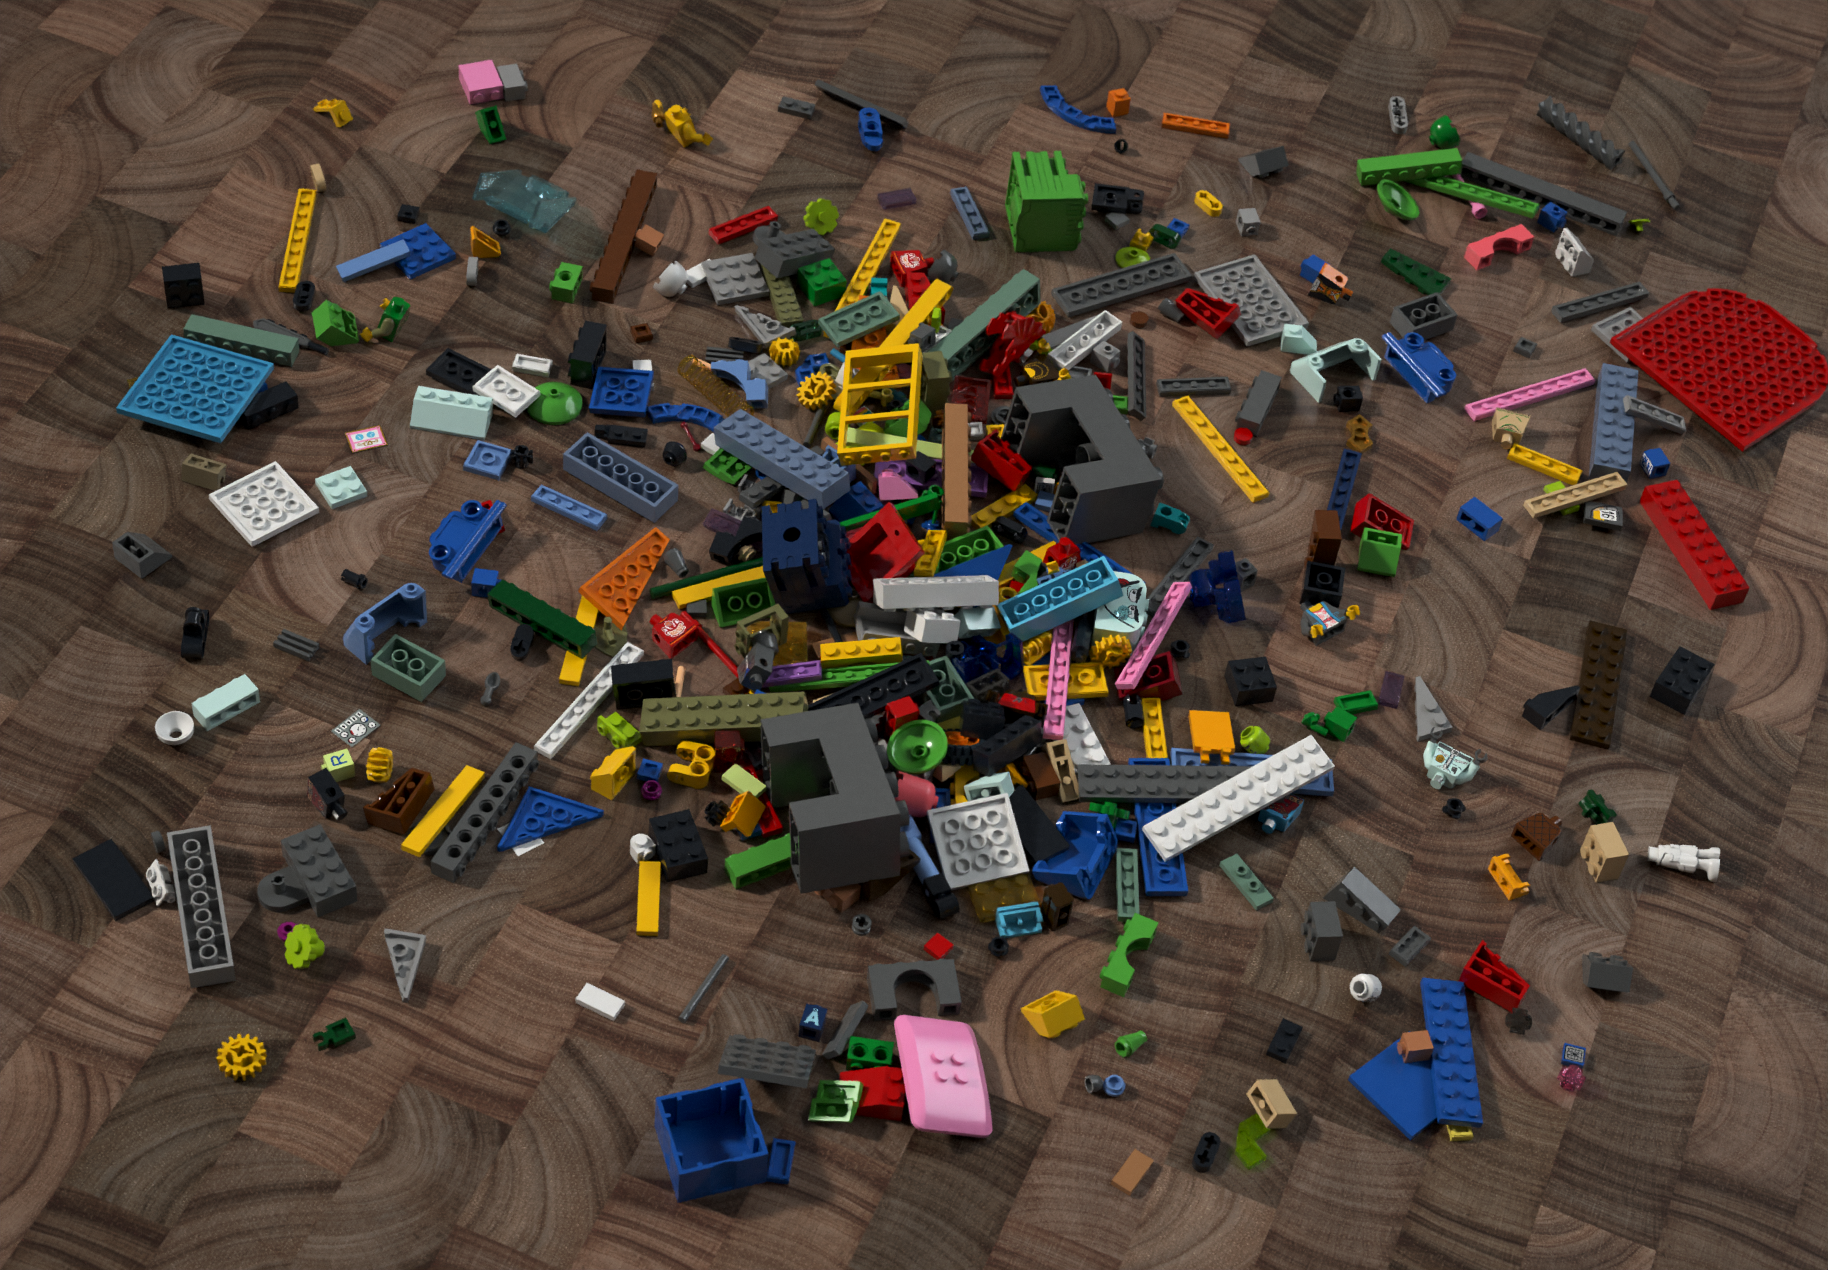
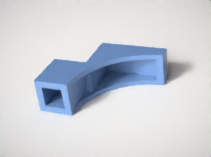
M719 360L711 362V371L714 377L731 380L744 390L749 409L768 408V385L766 379L755 378L750 380L751 368L748 360Z

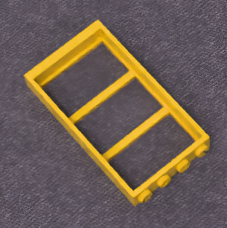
M919 343L846 351L837 455L841 466L916 459L923 358ZM912 362L911 378L852 384L853 368ZM910 386L909 410L849 416L851 392ZM908 418L906 443L846 448L848 424Z

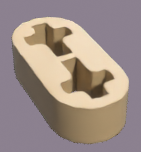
M320 164L310 165L315 189L317 192L326 191V183Z

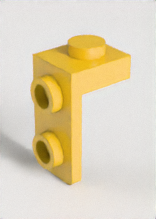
M327 99L319 101L318 105L313 108L314 112H330L336 127H342L353 120L345 100L333 99L327 101Z

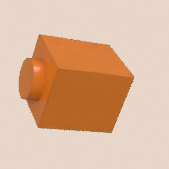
M1124 88L1109 91L1106 107L1112 117L1127 115L1131 98Z

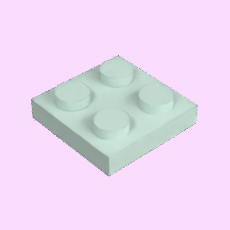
M351 466L315 479L316 486L331 509L367 497V490Z

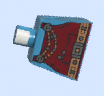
M1288 794L1284 797V803H1272L1261 809L1258 821L1264 823L1262 830L1269 834L1273 833L1274 829L1284 832L1301 813L1304 800L1295 795Z

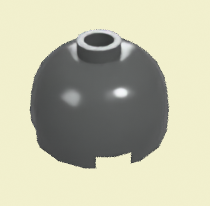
M943 249L940 253L942 255L941 258L934 261L928 272L929 276L927 278L930 283H933L935 279H939L948 284L950 281L954 282L959 274L957 272L958 262L956 258Z

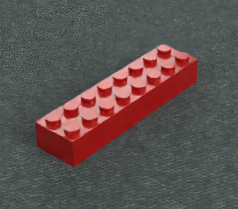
M1673 480L1645 486L1639 501L1708 608L1713 610L1743 603L1750 587L1679 481Z

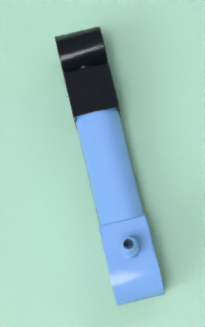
M909 815V826L900 827V832L904 831L906 833L909 849L921 858L920 862L914 867V870L923 885L922 892L929 905L932 906L937 919L957 914L960 911L958 900L951 893V888L943 873L939 874L921 841L922 835L913 817Z

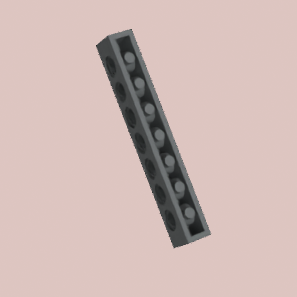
M515 742L432 858L431 874L452 883L464 874L468 862L474 860L478 848L485 844L487 835L490 831L495 830L499 818L506 814L511 801L514 802L521 787L526 786L530 774L537 770L539 766L538 751Z

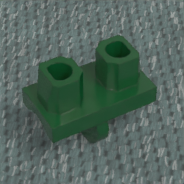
M1593 789L1588 790L1586 796L1578 803L1583 809L1582 816L1590 818L1595 825L1612 822L1617 815L1613 809L1606 807L1604 804L1605 799L1601 794L1597 795Z

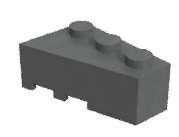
M1355 866L1340 878L1323 897L1327 901H1335L1336 907L1377 933L1385 929L1401 910Z

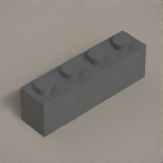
M1261 370L1258 377H1254L1253 388H1249L1246 396L1248 399L1243 400L1240 409L1242 411H1238L1235 422H1238L1236 429L1241 427L1247 428L1252 432L1253 436L1257 437L1279 391L1282 377Z

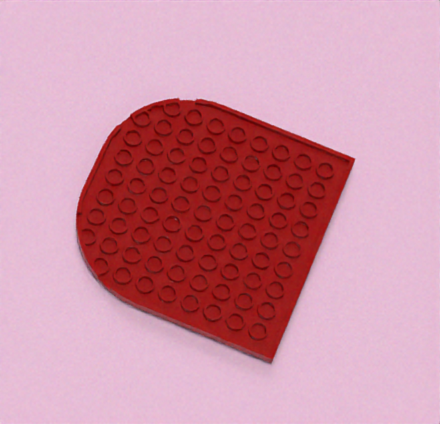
M1708 288L1707 291L1697 292L1695 290L1688 292L1611 338L1609 343L1742 452L1815 405L1822 397L1828 384V365L1825 356L1820 354L1817 350L1818 345L1804 331L1759 299L1755 301L1747 298V294L1733 290Z

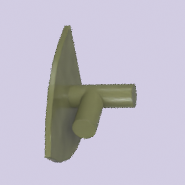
M605 617L604 624L595 625L594 630L597 637V645L595 647L604 654L614 657L627 643L626 625L620 630L612 623L611 617Z

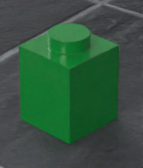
M1336 706L1332 713L1329 711L1323 720L1325 722L1324 728L1328 729V734L1345 742L1354 730L1357 717Z

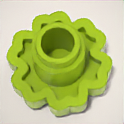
M819 198L817 202L811 201L805 208L807 213L804 216L805 226L816 230L819 235L832 232L837 226L836 219L839 217V213L837 212V207L832 206L830 200Z
M306 924L295 925L293 932L288 933L285 941V947L287 948L285 958L287 963L293 965L295 969L308 968L310 961L321 957L325 950L324 942L318 938L316 930Z

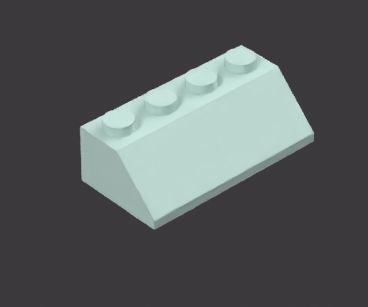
M418 386L413 401L410 428L485 440L493 416V398Z

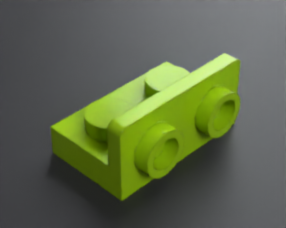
M614 712L606 719L602 715L597 717L598 732L602 736H606L615 748L635 747L642 742L639 731L617 712Z

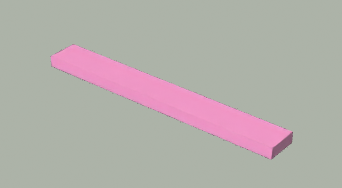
M1585 368L1467 404L1465 411L1473 421L1493 416L1496 407L1513 410L1594 385L1595 379Z
M1173 582L1115 683L1117 689H1135L1192 589L1190 582Z
M1074 619L1053 628L1046 696L1048 710L1047 715L1044 717L1043 728L1044 739L1063 740Z

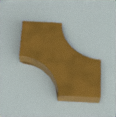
M1360 414L1349 420L1346 424V427L1351 432V437L1347 440L1346 445L1353 451L1363 454L1373 446V442L1368 436V432L1372 429L1373 425Z

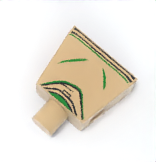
M1496 407L1492 419L1493 440L1500 442L1501 447L1504 449H1510L1514 443L1519 445L1527 428L1530 415Z

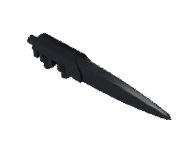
M1093 610L1078 616L1074 624L1075 632L1071 649L1072 663H1084L1087 656H1089L1094 622L1092 621Z

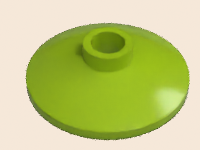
M1124 247L1116 253L1115 261L1120 268L1150 260L1148 253L1137 247Z

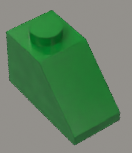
M497 106L475 112L479 128L489 144L506 140Z

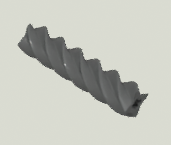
M1551 95L1545 101L1538 104L1537 116L1542 117L1546 123L1554 126L1558 132L1567 136L1569 140L1579 145L1597 161L1604 163L1609 170L1622 163L1624 149H1615L1612 140H1602L1600 131H1590L1588 122H1578L1576 114L1574 112L1566 113L1564 105L1562 103H1553Z

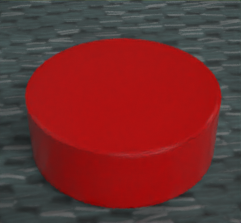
M1241 427L1235 430L1233 439L1239 445H1248L1252 441L1253 434L1249 429Z

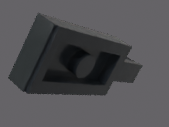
M595 425L594 436L608 441L609 444L635 447L646 446L648 429L618 425Z

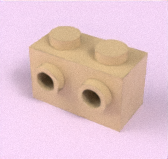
M1277 1079L1257 1080L1247 1092L1249 1100L1266 1129L1286 1128L1297 1115L1296 1110Z

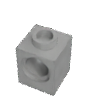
M1238 209L1236 224L1240 235H1258L1261 222L1256 209Z

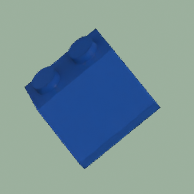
M860 481L851 486L850 491L835 501L829 509V513L835 520L842 522L881 510L884 505Z

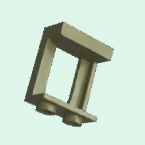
M779 604L737 621V629L735 631L736 644L734 646L736 652L742 655L743 658L749 653V647H752L751 640L753 636L759 632L757 631L750 635L746 627L771 616L770 626L762 630L775 634L779 645L787 643L789 617Z

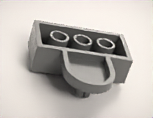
M773 221L770 222V226H760L754 231L753 241L758 246L755 259L776 278L797 274L800 267L827 258L832 259L835 248L813 229L786 235L780 230L781 224Z
M321 824L282 839V855L288 867L265 876L257 888L260 904L273 912H284L309 902L317 917H320L358 901L356 885Z

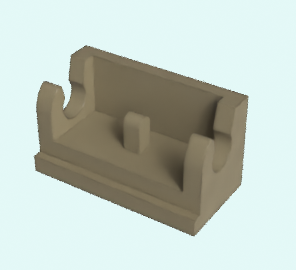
M190 454L182 463V481L217 491L220 489V482H225L227 464Z

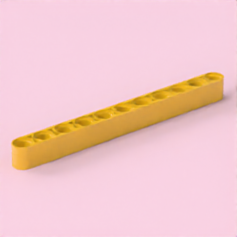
M935 279L879 347L907 345L910 333L919 327V323L922 322L928 325L934 308L941 309L953 292V286ZM895 364L862 367L852 379V384L882 381ZM873 390L851 392L849 416L854 415ZM842 392L836 398L833 409L841 412Z

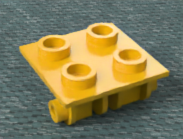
M1043 632L1017 645L1012 637L1001 643L1000 646L1025 665L1030 666L1051 651L1052 634L1050 632Z

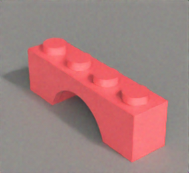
M1520 224L1485 237L1477 242L1470 243L1466 248L1464 258L1476 270H1480L1490 266L1495 251L1506 250L1520 254L1530 250L1534 236Z

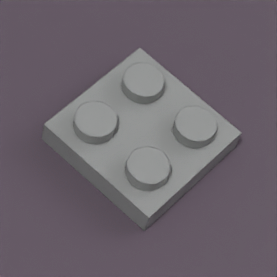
M765 353L748 361L751 368L750 380L755 378L766 379L768 389L788 378V374Z

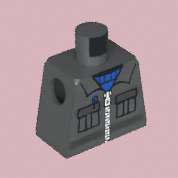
M758 642L755 643L737 668L739 682L742 686L753 691L762 688L772 673L773 649Z

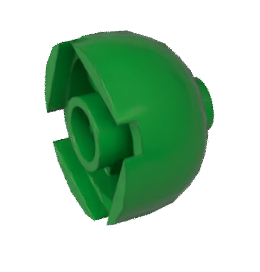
M1444 115L1438 118L1430 128L1431 136H1429L1431 144L1436 145L1442 150L1455 148L1460 143L1458 132L1455 127L1452 128L1449 124L1452 121L1448 116Z

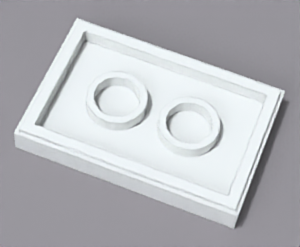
M499 365L495 366L472 386L475 393L480 396L493 398V404L515 418L540 397L539 390Z

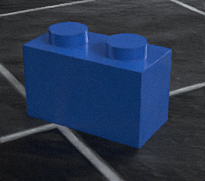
M1473 497L1460 507L1456 520L1483 541H1486L1499 531L1503 518L1476 497Z

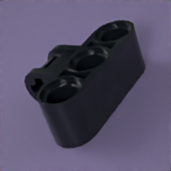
M190 607L185 612L186 619L183 624L181 657L203 659L209 627V610Z

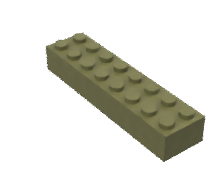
M805 692L643 699L639 733L644 746L678 745L682 740L700 744L761 741V719L807 712L808 703Z

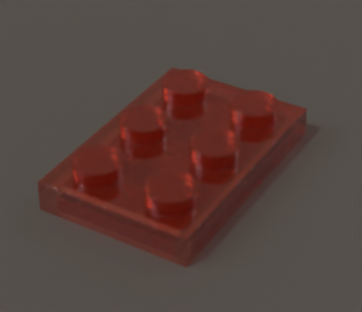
M955 375L951 404H968V412H971V422L986 424L992 380Z

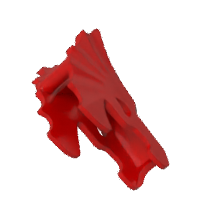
M1013 310L1006 314L1000 312L997 319L991 318L986 328V335L999 333V337L992 346V353L989 358L981 361L979 370L993 374V376H1000L1011 361L1018 363L1020 361L1018 359L1025 354V351L1032 343L1046 334V331L1042 328L1043 323L1035 322L1032 317L1016 314Z

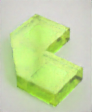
M1257 1113L1240 1122L1237 1132L1235 1155L1248 1170L1262 1163L1267 1158V1155L1255 1141L1269 1134L1270 1128L1266 1129Z

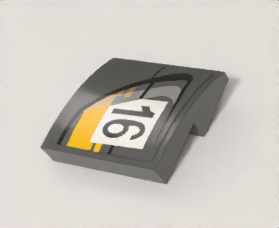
M1596 501L1584 502V524L1621 531L1623 523L1622 507Z

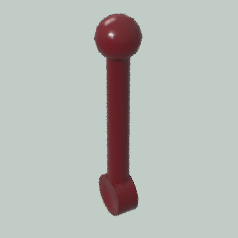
M682 422L680 426L691 440L693 450L699 452L701 446L694 440L687 428L688 424Z

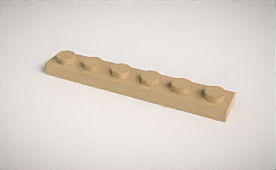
M1618 472L1525 500L1523 506L1534 519L1625 490L1627 483Z

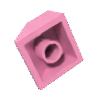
M887 469L882 470V473H878L880 500L918 498L917 490L897 472Z

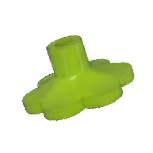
M1635 219L1629 220V223L1636 225V231H1643V225L1650 223V220Z

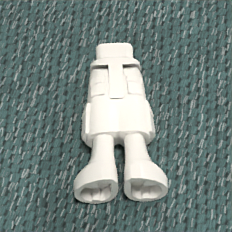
M1670 844L1658 845V848L1650 846L1648 848V861L1689 873H1694L1696 868L1702 869L1707 872L1709 881H1717L1720 867V849L1717 847L1698 849V847L1691 845L1679 846Z

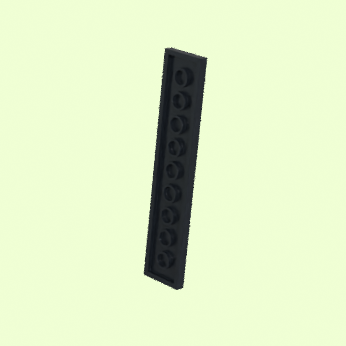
M919 653L808 705V711L858 703L864 719L871 718L884 712L887 703L908 696L912 699L940 684L922 653ZM761 741L739 742L755 772L762 769Z

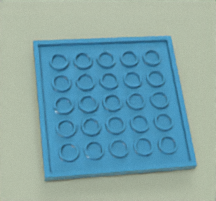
M171 334L116 407V410L121 415L222 443L274 370V363Z

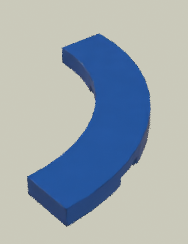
M1057 85L1040 86V93L1044 102L1057 116L1066 122L1089 131L1116 134L1114 118L1084 115L1082 111L1066 104Z
M670 403L648 406L646 411L653 424L666 421H683L703 426L714 432V426L725 420L721 414L710 409L684 403L681 405H670Z

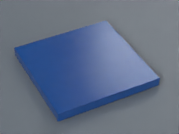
M1399 1038L1351 1074L1348 1081L1409 1140H1412L1437 1120L1430 1059L1404 1063L1403 1057L1399 1055L1397 1043L1401 1039Z

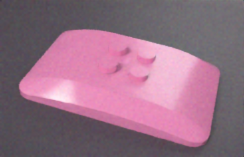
M909 1015L898 1016L894 1021V1028L913 1126L925 1132L979 1138L988 1137L992 1132L991 1110L984 1069L973 1029L963 1022Z

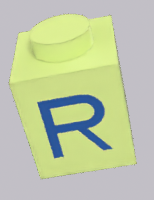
M348 749L323 755L324 764L321 765V769L327 768L336 782L355 777L354 763Z

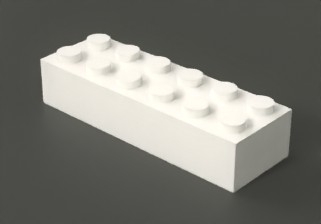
M988 575L873 579V603L886 612H895L896 608H903L904 611H915V608L922 607L924 610H935V607L953 610L954 606H961V609H973V606L988 609L992 608V605H998L999 581Z

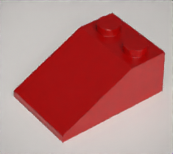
M1369 493L1355 505L1350 532L1362 538L1364 527L1402 534L1401 549L1408 550L1414 520Z
M884 1066L840 1072L839 1081H860L864 1084L855 1115L901 1121L905 1097L902 1068Z

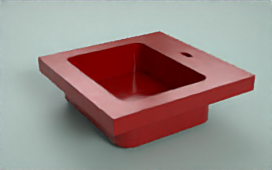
M888 502L850 539V549H847V552L851 557V565H848V570L850 569L852 576L851 582L863 602L873 603V579L907 578L914 571L915 562L925 554L892 503Z

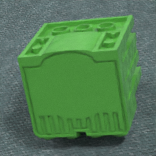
M1026 151L1025 159H1021L1020 152H1012L1005 207L1015 252L1074 251L1078 248V243H1081L1080 231L1084 228L1082 219L1086 216L1085 204H1088V194L1084 193L1085 182L1081 181L1080 176L1068 174V170H1065L1066 160L1062 158L1061 151H1054L1053 158L1048 157L1047 151H1040L1038 153Z

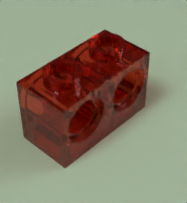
M740 730L715 731L714 773L726 772L735 763L739 766L743 764L744 739H740Z

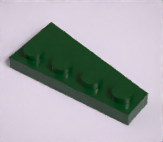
M1391 248L1381 260V263L1395 274H1401L1405 277L1407 283L1416 285L1418 291L1422 294L1430 295L1438 292L1441 295L1452 279Z

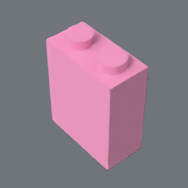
M492 60L459 65V80L470 105L503 99V84Z

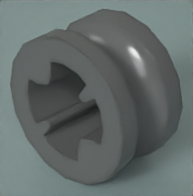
M858 914L853 918L852 931L859 936L867 935L871 929V919L865 914ZM860 923H864V924H865V925H863V927H859V926H858V925H860Z

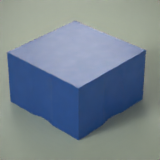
M744 1078L712 1084L699 1090H686L655 1098L654 1126L678 1203L766 1182L769 1154L760 1126L753 1115L752 1102Z

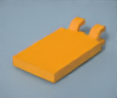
M1189 710L1188 717L1194 753H1200L1201 763L1209 764V754H1220L1221 764L1229 765V755H1234L1235 752L1229 712Z

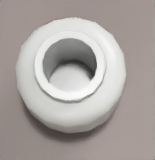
M1359 974L1350 983V992L1358 1001H1375L1381 994V982L1374 975Z

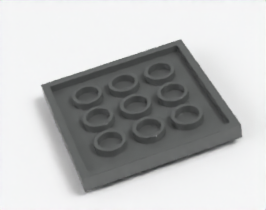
M741 1034L729 1035L719 1063L718 1074L807 1088L816 1050L807 1045H799L797 1047L783 1041L773 1043L768 1042L764 1038L748 1039Z

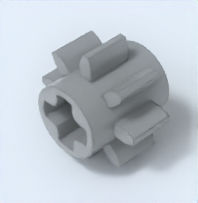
M1145 437L1144 440L1139 439L1146 446L1147 456L1152 459L1157 450V445H1154L1155 440Z

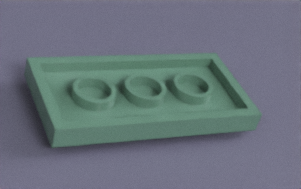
M879 291L819 318L818 324L838 348L900 320V314L882 292Z

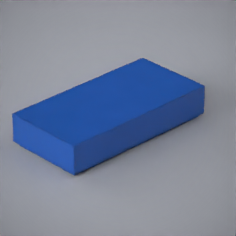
M773 1138L766 1181L789 1184L796 1141Z

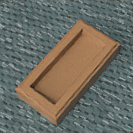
M1134 1149L1113 1178L1111 1185L1130 1196L1149 1171L1154 1160Z

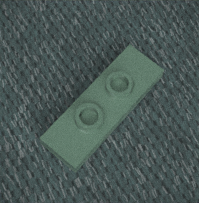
M1238 854L1220 862L1219 866L1255 910L1273 902V896Z

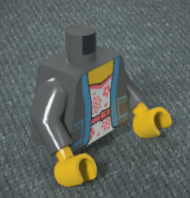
M1306 600L1300 606L1304 611L1300 621L1301 633L1303 636H1309L1317 646L1344 632L1347 620L1349 618L1354 620L1356 615H1360L1359 606L1352 605L1347 609H1339L1325 601L1313 605L1309 600Z

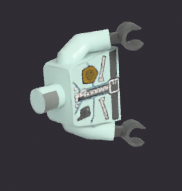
M1433 727L1430 732L1431 741H1428L1423 754L1424 765L1428 769L1427 777L1432 779L1430 782L1431 786L1435 789H1441L1443 785L1453 788L1456 784L1461 785L1471 781L1480 768L1479 764L1487 761V753L1483 758H1478V755L1481 753V749H1478L1475 752L1476 759L1473 762L1474 758L1440 741L1437 744L1436 742L1442 737L1443 731L1441 729L1440 735L1435 736L1433 734L1435 727Z

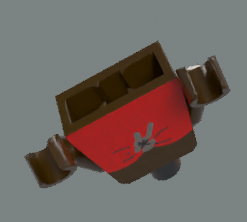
M1008 689L1004 695L989 690L986 701L999 703L1000 706H1003L1004 723H1014L1024 715L1031 716L1036 720H1040L1044 715H1047L1048 704L1035 703V696L1028 694L1023 689L1018 691Z

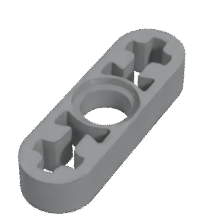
M1393 96L1390 98L1388 105L1391 129L1396 134H1404L1408 126L1405 101L1399 96Z

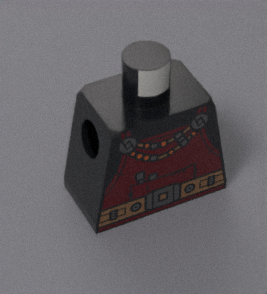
M324 768L308 777L307 798L324 818L334 815L338 821L344 819L348 815L344 808L345 795L328 769Z

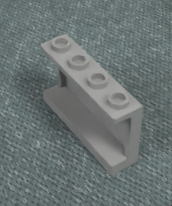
M858 603L854 613L858 641L900 637L903 654L917 655L922 653L923 656L932 658L936 657L940 647V643L920 642L904 632L907 611H904L903 608H896L895 612H886L874 603Z

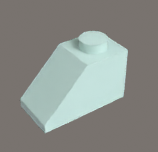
M1284 324L1281 335V352L1310 355L1317 352V340L1301 325Z
M1009 772L995 773L990 777L985 776L964 786L968 801L1008 793L1010 797L1015 791Z

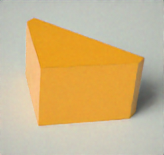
M474 226L470 228L473 257L490 258L501 255L499 242Z

